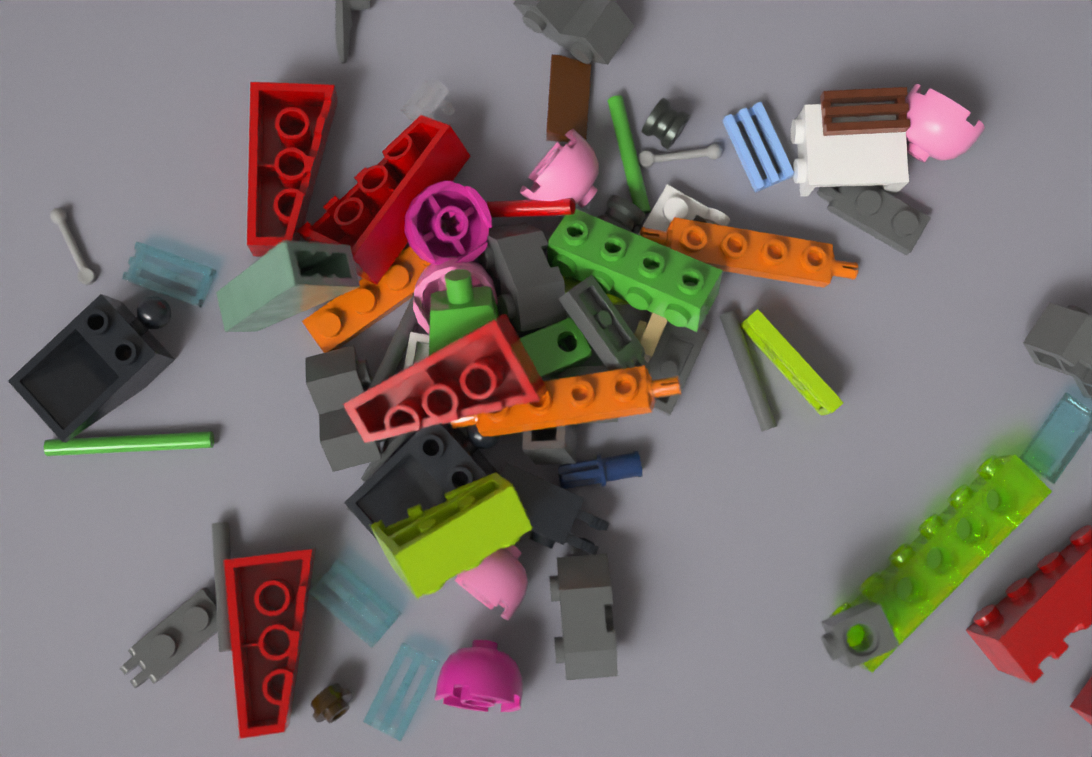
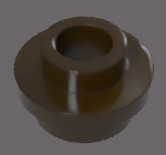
M335 683L321 691L310 703L314 710L313 718L316 722L327 720L328 723H333L341 718L350 708L348 702L352 694L349 689H342L339 683Z

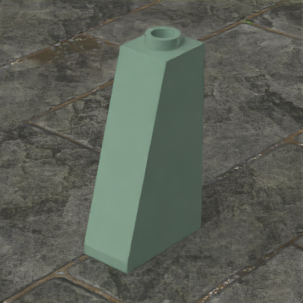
M284 241L218 290L216 294L225 332H257L359 288L360 285L350 245Z

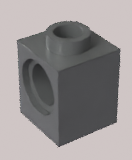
M867 600L821 621L826 634L821 636L828 655L833 661L838 659L840 663L849 668L858 666L900 646L881 605ZM860 624L864 631L863 640L857 646L850 647L847 642V633L852 626Z

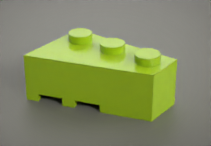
M496 472L445 493L447 502L423 511L419 504L407 509L409 518L385 527L382 520L370 525L391 567L417 599L423 595L437 592L445 585L446 581L463 571H469L478 567L485 557L500 548L512 546L519 541L521 535L533 529L513 485Z

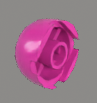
M443 181L426 187L411 201L405 215V234L410 247L420 259L436 265L451 259H458L455 263H469L485 251L488 244L486 242L487 235H489V229L492 228V217L487 203L475 189L469 186L464 187L459 183H453L454 181ZM449 256H458L457 258H445Z
M473 640L472 647L456 650L449 655L441 667L434 699L437 701L443 699V704L467 710L488 712V707L501 704L500 712L518 711L521 708L522 675L517 663L510 655L497 650L498 644L496 642Z

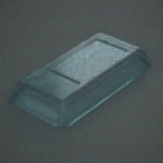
M1067 392L1064 393L1021 454L1019 460L1049 482L1055 484L1091 433L1092 410Z

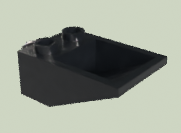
M100 294L13 375L8 382L62 442H68L146 388L175 360L148 331L149 329H160L166 326L171 319V308L160 297H147L139 303L136 317L123 302ZM124 349L132 350L129 359L122 353Z
M450 422L423 427L354 492L344 504L375 537L370 527L371 524L382 520L385 527L409 518L407 509L420 504L423 511L447 502L445 493L466 485L463 480L461 481L456 476L458 471H463L467 474L468 484L495 472L501 476L478 450L493 447L498 442L500 435L482 436L478 432L476 424L467 427V437L459 428L453 429ZM432 439L436 440L439 444L438 453L428 445Z

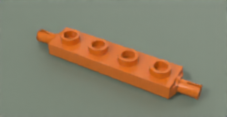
M675 217L668 225L666 231L642 227L640 236L725 272L822 288L830 284L833 276L854 280L858 274V270H856L858 263L835 260L833 244Z
M644 365L543 381L548 391L539 401L526 404L521 403L486 414L484 412L450 423L453 429L476 424L478 432L482 436L491 437L652 413L656 397L681 395L679 376L653 380Z

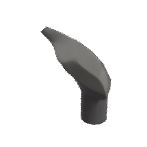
M369 0L335 1L336 46L340 62L343 64L346 63L349 52L350 30L353 25L351 11L370 9Z
M416 431L388 437L381 448L382 459L371 462L361 479L367 481L413 437Z

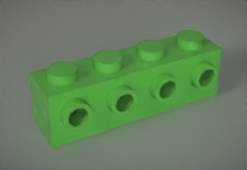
M577 209L574 215L564 216L548 240L547 246L550 268L558 266L563 277H572L582 282L590 275H593L605 294L609 293L623 299L636 309L648 310L664 317L668 322L678 327H687L697 332L719 294L723 270Z

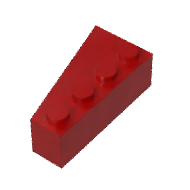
M250 82L247 246L253 256L263 257L284 241H300L301 235L297 230L305 223L338 104L335 85Z
M420 115L382 151L384 158L377 165L369 168L364 167L354 177L357 184L340 200L334 196L323 206L327 212L313 225L307 221L297 230L301 237L309 243L350 245L357 275L376 285L408 243L405 234V215L411 201L428 186L443 181H453L471 157L450 125Z
M503 314L344 403L343 406L364 442L368 443L416 431L427 426L440 423L445 424L484 412L486 414L521 403L526 404L539 401L548 389L506 314Z
M1091 525L1084 526L1074 532L1069 538L1071 543L1061 552L1056 551L1045 556L1037 564L1039 570L1028 579L1021 578L1012 583L1005 591L1007 596L999 603L988 605L974 615L973 620L975 622L966 629V632L998 671L1034 684L1044 674L1039 665L1049 656L1053 659H1058L1069 648L1064 639L1070 633L1087 630L1092 625Z
M316 548L224 560L239 739L283 733L290 724Z

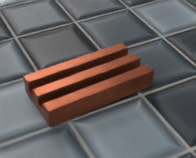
M907 87L823 91L820 96L823 136L906 132L911 127L910 119H907L909 104L905 102V97L908 95ZM894 101L895 103L831 107V104ZM896 115V120L832 123L833 117Z

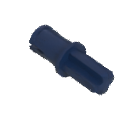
M638 451L603 458L601 454H596V459L558 466L559 482L563 489L597 483L604 487L606 482L642 477L643 475Z

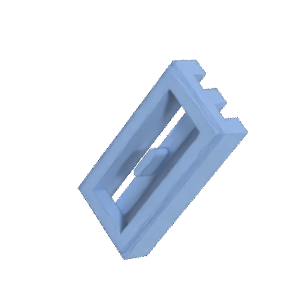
M762 102L754 104L752 108L747 109L746 107L739 110L735 115L730 114L724 117L722 122L755 193L792 178L795 173ZM753 117H755V120L767 143V146L772 154V157L778 167V170L780 172L778 174L776 173V170L770 160V157L765 149V146L753 123ZM741 122L767 176L764 180H762L737 126Z

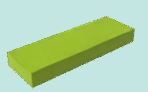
M758 309L740 324L741 329L820 415L824 416L833 413L844 403Z

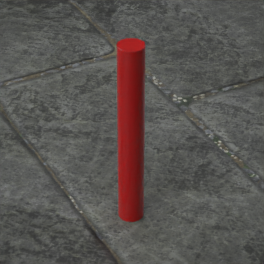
M573 198L555 201H486L492 218L574 215L576 210Z

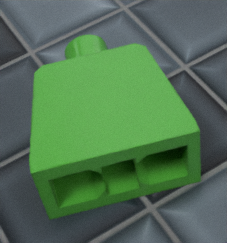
M456 269L445 274L447 290L431 294L429 356L500 317L491 287H473L471 272L468 270Z
M571 317L520 338L543 381L557 378L567 367L583 365L592 355V346ZM558 345L562 346L566 352L561 350Z

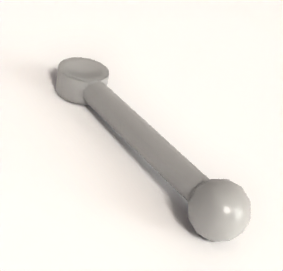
M711 144L706 149L655 155L650 151H643L640 153L638 160L642 168H650L656 162L707 156L715 160L721 157L722 148L718 144Z
M55 208L51 211L50 218L59 225L80 270L77 276L78 280L85 285H92L95 283L97 275L87 267L66 223L67 213L62 208Z

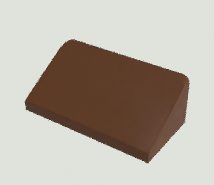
M551 55L546 141L569 142L570 139L565 134L572 129L587 141L591 64H585L562 55Z

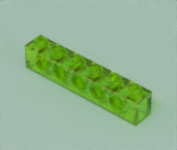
M1015 454L998 457L993 455L977 468L976 472L979 476L969 486L964 484L957 488L947 499L950 505L940 515L935 513L928 517L918 528L921 534L910 545L904 543L899 546L888 559L891 564L881 574L876 572L870 575L859 587L861 594L851 604L845 602L840 605L830 617L867 600L881 605L899 645H901L1052 491ZM991 489L997 493L999 498L998 505L994 510L988 506L986 500L987 494ZM962 518L966 519L970 526L969 535L964 540L957 533V525ZM935 547L940 552L941 561L938 567L932 570L927 563V555ZM907 577L911 582L912 590L908 597L901 599L897 593V585L902 578ZM860 624L852 626L847 633V642L850 647L857 646L863 640L864 631ZM897 648L866 661L859 666L873 673Z

